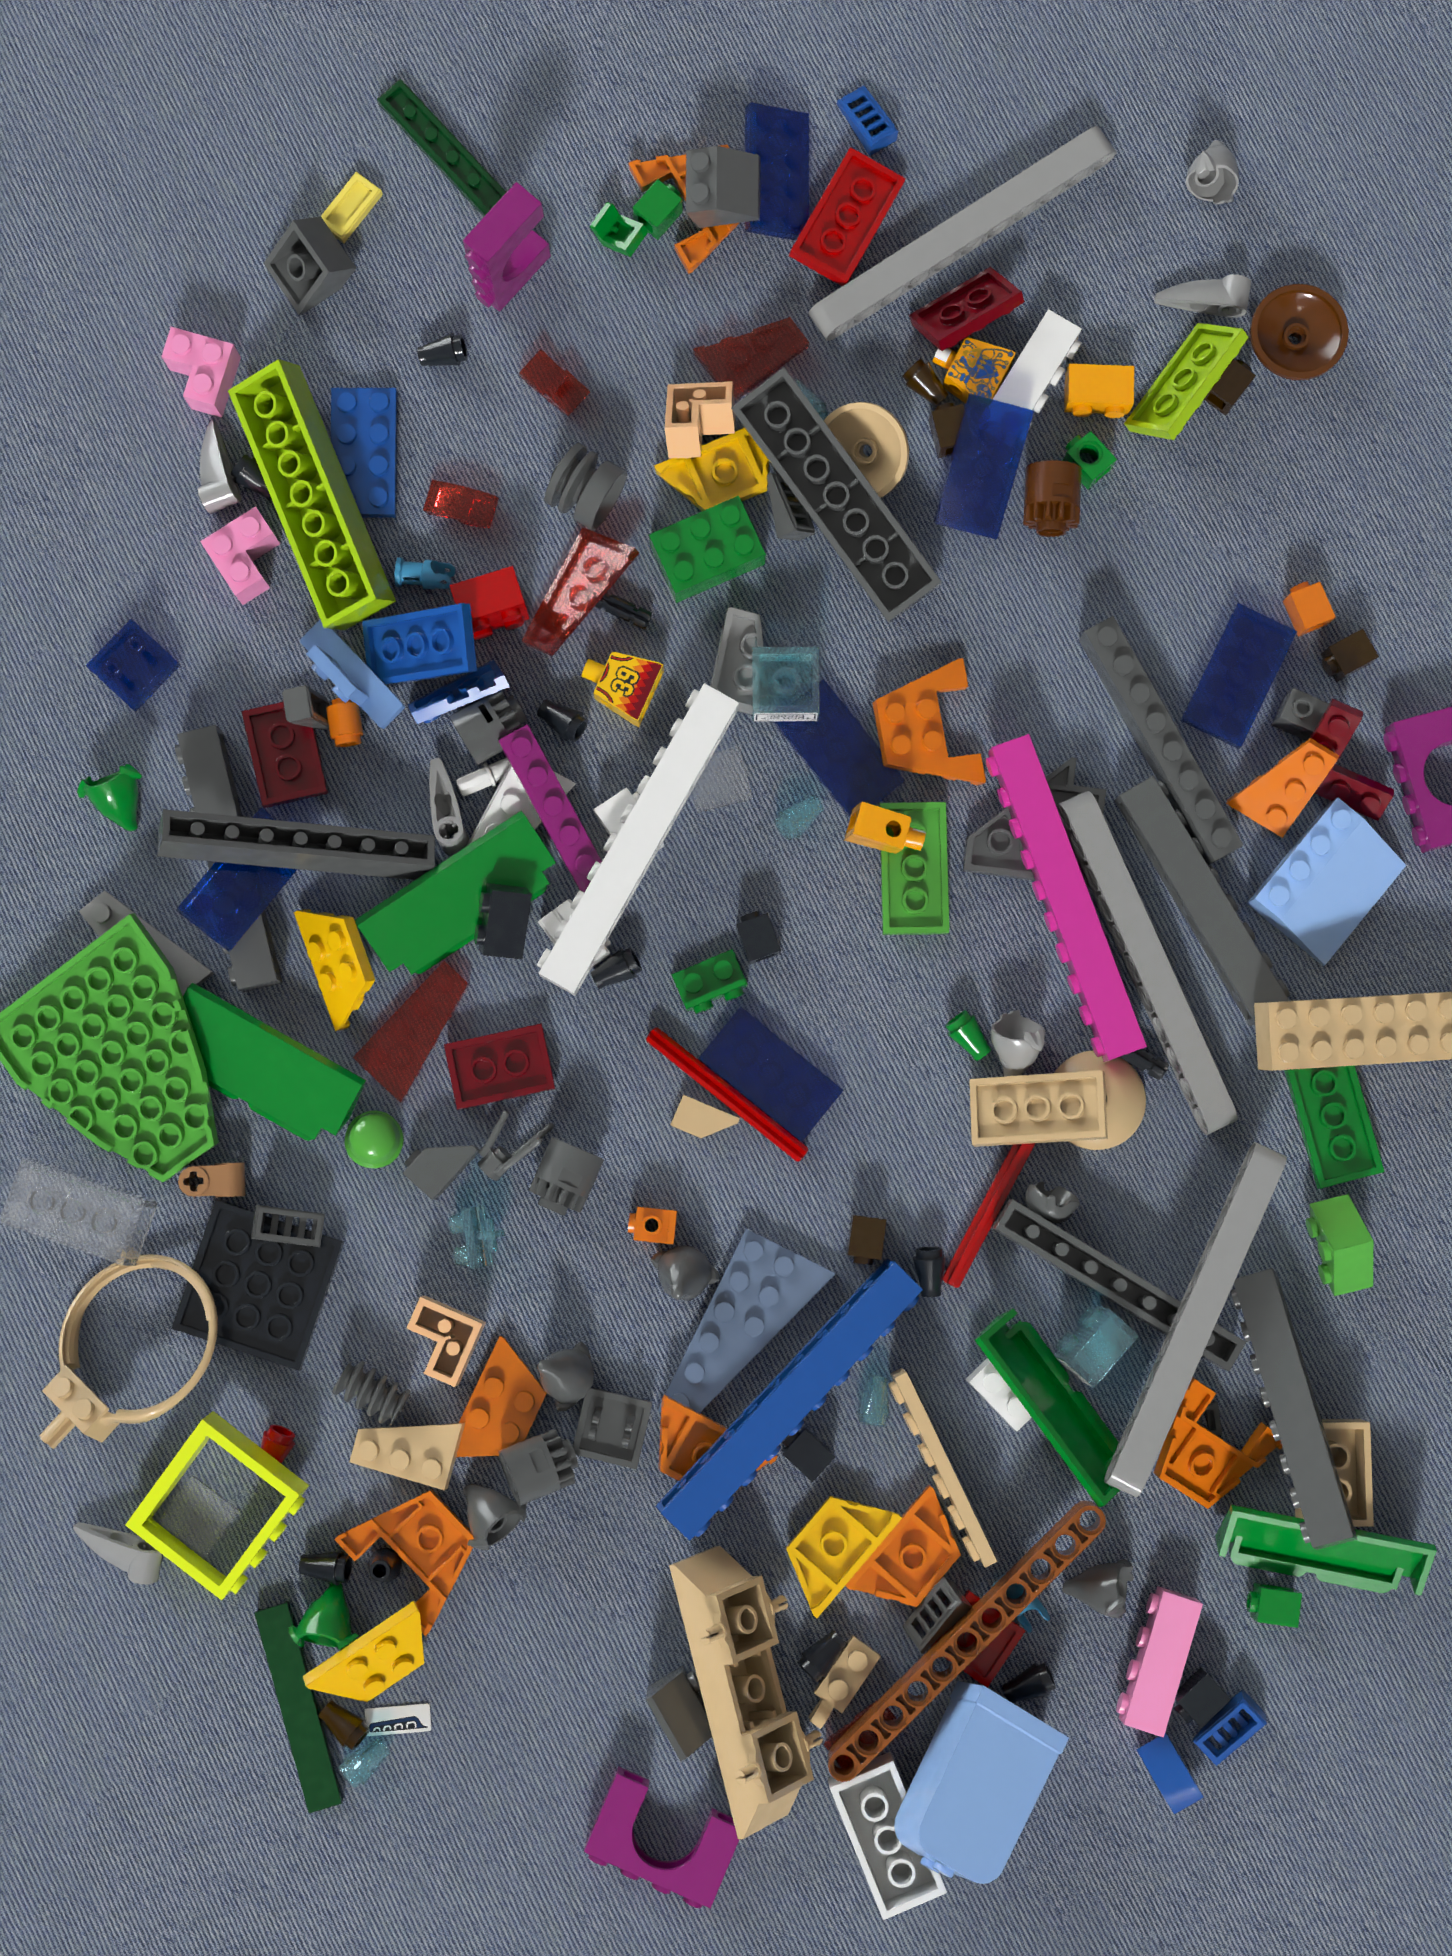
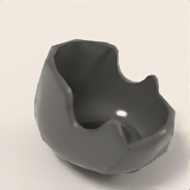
M1044 1181L1028 1186L1025 1191L1028 1208L1051 1223L1060 1224L1067 1221L1080 1204L1079 1199L1074 1194L1061 1186H1057L1051 1191L1044 1189Z

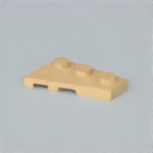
M465 1423L358 1429L349 1463L446 1490L449 1486Z

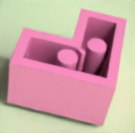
M171 327L161 357L170 371L189 376L183 394L184 399L191 409L222 418L229 398L228 390L232 388L241 359L237 349L232 343Z
M256 506L200 541L242 605L270 588L253 561L280 543Z

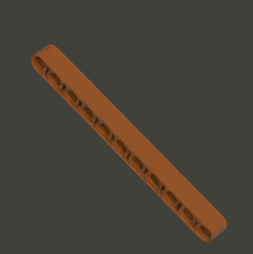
M1085 1500L1075 1504L832 1745L827 1758L829 1772L834 1779L847 1782L855 1778L1103 1531L1106 1524L1105 1515L1095 1503ZM1088 1510L1095 1511L1097 1515L1095 1523L1087 1527L1080 1524L1082 1513ZM1061 1535H1070L1072 1537L1070 1548L1064 1551L1056 1549L1055 1543L1057 1538ZM1038 1559H1044L1048 1562L1047 1570L1040 1575L1033 1574L1031 1572L1032 1563ZM1015 1583L1021 1584L1024 1587V1591L1019 1598L1011 1599L1006 1596V1591L1010 1585ZM988 1608L999 1610V1617L993 1623H986L981 1619L983 1612ZM969 1632L975 1635V1641L971 1646L961 1647L957 1644V1639L962 1633ZM938 1657H947L951 1661L949 1668L945 1671L940 1672L933 1669V1662ZM916 1681L923 1682L926 1685L924 1693L918 1696L908 1692L910 1684ZM889 1706H897L902 1710L901 1715L895 1720L885 1718L883 1712ZM870 1730L877 1734L876 1740L871 1744L862 1743L858 1738L863 1731ZM840 1755H848L852 1758L853 1762L847 1768H839L834 1764V1760Z

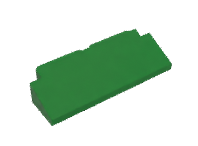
M521 810L355 919V923L389 973L404 963L411 975L414 973L421 974L475 938L476 926L482 925L483 912H479L480 895L482 892L486 893L487 883L527 887L532 894L531 901L542 895L546 891L547 885L550 884L543 871L556 862Z
M191 983L187 987L183 999L206 1068L210 1087L231 1099L240 1098L246 1101L251 1110L304 1140H315L323 1129L335 1136L350 1119L365 1085V1079L200 986Z
M1012 1308L997 1316L975 1341L1099 1508L1105 1506L1120 1491L1104 1482L1107 1469L1119 1442L1085 1396L1079 1391L1074 1392L1069 1386L1067 1372L1033 1326L1028 1322L1020 1320L1008 1328L1006 1323L1018 1314Z
M1236 1505L1230 1506L1215 1535L1219 1556L1226 1557L1229 1549L1232 1562L1236 1565L1297 1577L1309 1572L1316 1574L1317 1579L1322 1582L1378 1593H1387L1391 1589L1397 1590L1401 1576L1410 1577L1414 1594L1421 1596L1437 1552L1434 1544L1355 1529L1358 1540L1316 1550L1312 1548L1311 1542L1305 1543L1299 1523L1305 1522L1304 1519Z

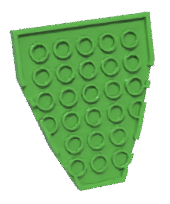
M135 913L126 916L0 1012V1061L15 1083L24 1090L29 1089L42 1099V1104L49 1109L54 1108L65 1116L67 1123L100 1148L108 1152L114 1151L128 1159L127 1163L136 1168H143L150 1176L165 1182L219 1143L206 1068L174 968Z

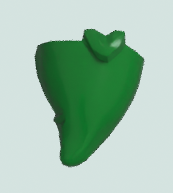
M125 764V766L119 767L120 771L93 782L91 776H88L85 780L82 779L77 790L79 798L87 796L103 816L127 831L137 830L139 794L137 779H140L143 775L132 765Z
M342 1583L338 1586L330 1584L328 1589L306 1610L298 1627L296 1628L293 1625L289 1627V1634L294 1643L304 1647L306 1641L322 1646L338 1647V1650H342L359 1637L356 1633L351 1634L349 1609L345 1600Z

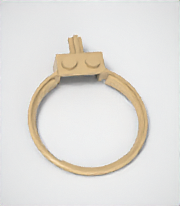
M153 1254L138 1255L111 1264L85 1284L73 1300L62 1324L59 1338L60 1372L42 1390L61 1410L58 1416L39 1435L44 1443L55 1449L75 1426L84 1435L102 1443L120 1423L136 1424L155 1419L177 1405L196 1386L205 1373L215 1349L218 1317L210 1289L195 1270L171 1257ZM143 1268H160L175 1272L184 1277L195 1288L204 1306L209 1331L202 1360L188 1382L165 1401L143 1409H118L115 1414L108 1412L109 1407L74 1371V1369L80 1368L78 1339L85 1310L94 1296L105 1285L125 1273Z

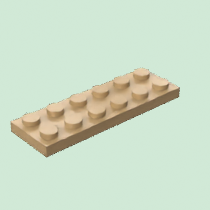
M903 1368L890 1373L893 1380L888 1383L895 1401L899 1405L904 1403L908 1411L902 1415L913 1436L919 1434L922 1443L917 1445L928 1467L934 1466L937 1472L932 1478L940 1495L944 1499L949 1497L952 1505L947 1507V1510L955 1526H957L958 1530L964 1528L967 1536L961 1539L969 1556L972 1557L974 1562L979 1560L985 1568L996 1563L997 1560L908 1373Z

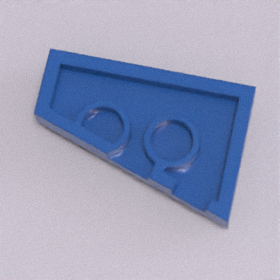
M492 660L478 667L477 671L469 672L407 704L417 724L422 722L430 723L439 718L441 714L510 686L495 660Z

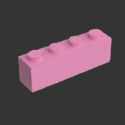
M1157 1586L1155 1594H1150L1146 1605V1613L1149 1614L1146 1627H1140L1136 1639V1646L1139 1647L1136 1660L1131 1659L1127 1668L1126 1679L1129 1680L1126 1693L1122 1692L1120 1694L1116 1707V1712L1120 1713L1118 1718L1124 1725L1164 1738L1203 1606L1196 1598Z

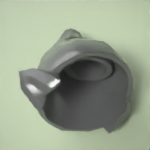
M692 1246L674 1247L668 1251L655 1253L650 1259L653 1266L658 1269V1279L664 1293L675 1300L690 1301L700 1295L707 1285L720 1281L719 1272L709 1263L706 1255Z
M582 1341L576 1344L573 1349H561L549 1354L546 1359L539 1361L537 1369L540 1372L539 1381L544 1391L555 1399V1406L558 1412L567 1411L574 1406L578 1400L585 1397L593 1385L594 1370L588 1347Z
M468 1484L463 1488L467 1501L468 1524L474 1538L468 1541V1546L481 1550H490L489 1546L504 1539L519 1524L520 1520L524 1522L527 1517V1503L519 1506L516 1501L506 1495L476 1484Z
M1126 1559L1117 1561V1563H1105L1089 1567L1077 1576L1067 1580L1063 1584L1062 1591L1079 1599L1102 1615L1120 1619L1126 1612L1127 1581H1133L1134 1579L1131 1572L1133 1566Z

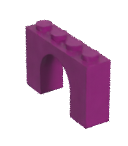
M517 182L462 240L466 253L465 258L469 264L468 270L473 279L471 282L476 291V298L484 306L489 308L492 305L499 312L551 257L549 243L532 230L544 217L542 203Z
M1452 707L1393 722L1385 728L1383 736L1385 747L1388 752L1392 753L1394 759V778L1398 784L1401 783L1404 792L1402 797L1403 808L1406 814L1411 816L1413 822L1412 838L1415 845L1420 846L1422 853L1452 845V805L1445 804L1435 798L1427 788L1424 779V765L1432 750L1452 744Z
M618 1766L586 1841L584 1852L589 1854L588 1858L596 1864L607 1866L608 1863L620 1868V1873L630 1879L638 1880L641 1877L652 1882L651 1886L661 1893L670 1894L672 1891L683 1896V1901L695 1908H702L703 1905L711 1909L740 1840L737 1837L733 1817L712 1808L697 1844L687 1855L672 1861L652 1858L640 1848L633 1831V1824L648 1791L650 1780Z

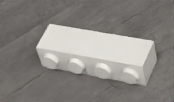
M1048 309L983 414L979 428L1011 447L1017 437L1023 440L1032 425V422L1028 421L1033 411L1040 413L1049 398L1045 394L1049 385L1052 384L1056 387L1066 369L1061 367L1067 357L1072 360L1080 348L1082 342L1077 339L1082 328Z

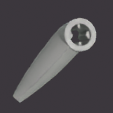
M1227 275L1223 279L1190 281L1156 293L1154 303L1192 312L1238 318L1247 313L1251 280L1242 275Z
M213 420L207 426L200 455L201 486L198 487L200 500L206 511L210 514L241 501L239 487L235 483L236 478L231 475L233 468L218 425Z
M441 758L430 760L429 775L433 830L442 850L446 854L453 856L466 847L469 837L462 824L459 806ZM455 833L454 838L449 839L450 834Z
M81 1522L73 1525V1530L90 1549L110 1564L128 1572V1579L138 1584H153L159 1580L162 1554L140 1536Z

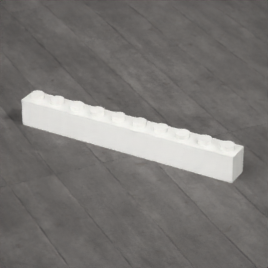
M705 683L700 691L694 689L685 705V707L689 708V711L683 720L678 718L669 733L673 739L667 748L662 746L653 761V764L657 767L651 777L645 775L636 791L640 794L634 806L628 804L620 818V821L624 823L618 835L615 833L610 835L603 849L607 852L602 863L597 861L594 863L587 876V879L591 881L585 893L581 890L577 893L570 906L574 910L569 921L564 919L561 921L554 934V937L558 940L553 949L549 950L546 948L538 961L537 966L541 968L539 971L540 977L574 996L578 993L739 710V702Z

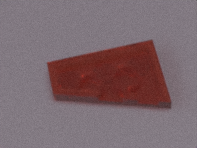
M789 317L755 328L752 332L733 338V336L721 339L719 343L707 347L703 345L694 348L693 354L715 382L733 381L734 400L736 401L807 349L809 341Z

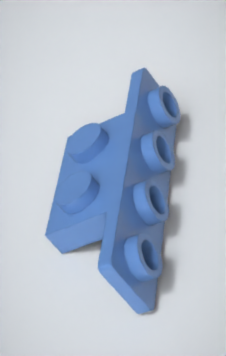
M321 619L300 639V643L308 650L306 654L314 662L311 666L313 671L324 681L329 678L335 684L332 691L343 702L346 703L350 699L359 705L380 728L385 729L404 710L405 705L333 629L323 627Z

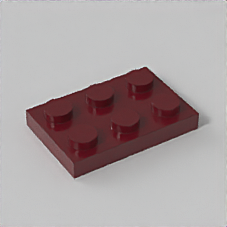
M990 266L909 314V318L913 327L938 349L943 351L955 346L960 340L970 334L982 330L987 324L1002 315L1009 314L1014 308L1025 301L1022 291Z
M284 702L241 711L261 803L264 808L329 794L314 728L296 725L287 721Z
M542 1023L444 1044L457 1110L556 1089Z

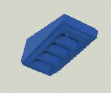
M864 85L837 100V106L869 156L897 141L898 130ZM862 97L864 101L862 104L853 109L849 107V104ZM866 108L870 110V112L860 118L856 116V114ZM875 118L876 121L866 127L863 125L868 120ZM879 127L882 129V131L873 136L870 134V132Z
M1242 1689L1192 1738L1193 1742L1217 1766L1267 1724L1266 1714ZM1242 1709L1251 1716L1249 1720L1240 1712ZM1231 1718H1234L1242 1726L1239 1730L1229 1721ZM1223 1727L1232 1737L1228 1740L1218 1729ZM1211 1735L1222 1745L1219 1750L1208 1740Z

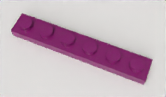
M527 724L499 739L498 742L579 891L581 890L585 893L591 882L587 879L591 868L596 861L602 863Z

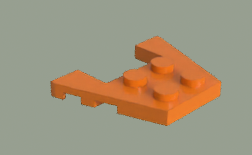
M728 144L720 145L721 147L729 148ZM686 154L673 157L663 155L657 156L656 160L644 162L634 160L628 163L629 170L642 193L647 191L657 179L664 182L673 178L686 201ZM739 223L704 227L698 233L675 244V251L687 273H692Z
M959 658L876 699L872 703L884 767L923 775L927 773L942 776L943 779L953 781H967L973 785L986 783L981 753L948 757L937 693L965 690L969 687L963 658Z
M1192 1377L1163 1443L1153 1473L1161 1480L1209 1509L1241 1482L1239 1478L1253 1466L1259 1468L1267 1461L1265 1456L1275 1448L1280 1450L1283 1447L1281 1440L1275 1441L1271 1428L1260 1422L1241 1450L1197 1423L1217 1393Z
M432 1489L339 1534L334 1539L356 1561L382 1537L429 1587V1590L415 1603L420 1612L421 1631L424 1636L431 1631L473 1547L467 1545L468 1541L474 1539L471 1530Z

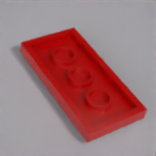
M850 147L790 250L789 257L840 286L847 284L902 189L906 178Z

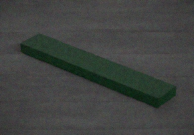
M401 79L377 98L378 105L483 217L505 195L506 191Z
M287 1601L254 1612L308 1812L313 1813L342 1804L344 1800L323 1723L319 1717L320 1712L314 1690L308 1689L305 1686L302 1677L308 1673L301 1646L294 1643L289 1634V1627L292 1625L296 1627L290 1603Z

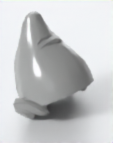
M1214 140L1206 150L1198 155L1190 166L1186 176V186L1188 191L1198 199L1213 201L1217 205L1234 202L1233 195L1239 183L1237 161L1224 143Z
M1020 1010L1011 1011L1008 1014L1003 1013L1000 1015V1019L991 1027V1042L1003 1066V1077L1020 1076L1035 1062L1039 1052L1042 1050L1045 1044V1029L1042 1025L1031 1019L1022 1017Z

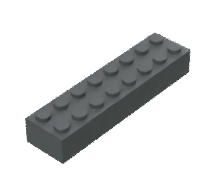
M785 367L731 407L736 417L888 623H891L942 584V581Z

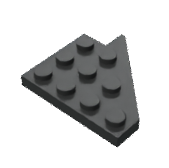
M1070 758L1046 777L1056 807L1057 804L1090 791L1095 797L1102 814H1104L1106 789L1074 785L1077 758ZM1008 807L966 839L963 872L1035 881L1032 870H1027L1023 864L1020 851L1024 849L1020 838L1015 839L1011 832L1009 820L1012 817ZM1076 857L1087 888H1090V885L1085 877L1081 865Z

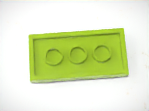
M1197 323L1125 421L1124 425L1128 430L1133 433L1174 440L1183 430L1184 425L1195 410L1200 407L1203 399L1214 384L1219 381L1230 362L1240 352L1241 347L1249 338L1242 328Z

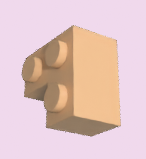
M733 381L668 384L665 435L669 458L701 457L702 435L735 434L736 415L731 409L735 405Z
M421 1296L407 1329L437 1342L424 1374L453 1387L459 1385L486 1322L430 1297Z

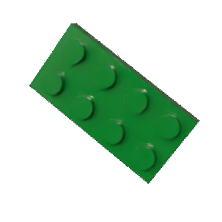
M1355 1065L1284 1070L1317 1189L1385 1172Z

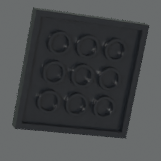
M215 1200L192 1269L205 1281L216 1305L218 1317L216 1344L300 1371L345 1241L322 1234L320 1247L251 1239L255 1212ZM266 1215L263 1233L269 1234L271 1217ZM278 1221L277 1235L283 1236L284 1221ZM292 1224L290 1237H297L298 1226ZM305 1229V1239L311 1238V1230ZM187 1282L171 1329L208 1340V1321L206 1320L203 1303L195 1288Z

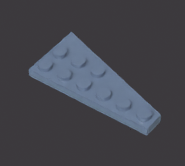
M746 1229L665 1395L700 1413L836 1273ZM660 1403V1405H659V1407H658V1409H657V1411L660 1412V1413H661V1403Z

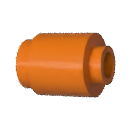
M340 698L333 699L332 705L326 707L330 737L335 741V747H350L361 744L363 727L359 705L350 699L346 703Z

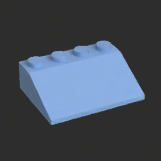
M1336 798L1327 804L1246 904L1322 966H1325L1406 867V864L1362 816L1341 799Z

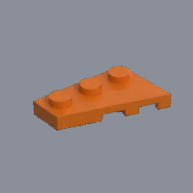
M1309 738L1265 774L1258 776L1242 791L1235 793L1227 799L1226 804L1283 838L1335 765L1339 755Z

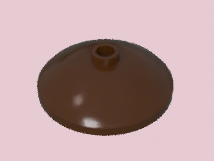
M1291 284L1272 291L1258 305L1250 325V340L1259 361L1272 373L1290 380L1314 379L1328 372L1342 357L1349 336L1347 318L1339 303L1324 290L1307 284ZM1289 337H1296L1299 343L1292 344Z

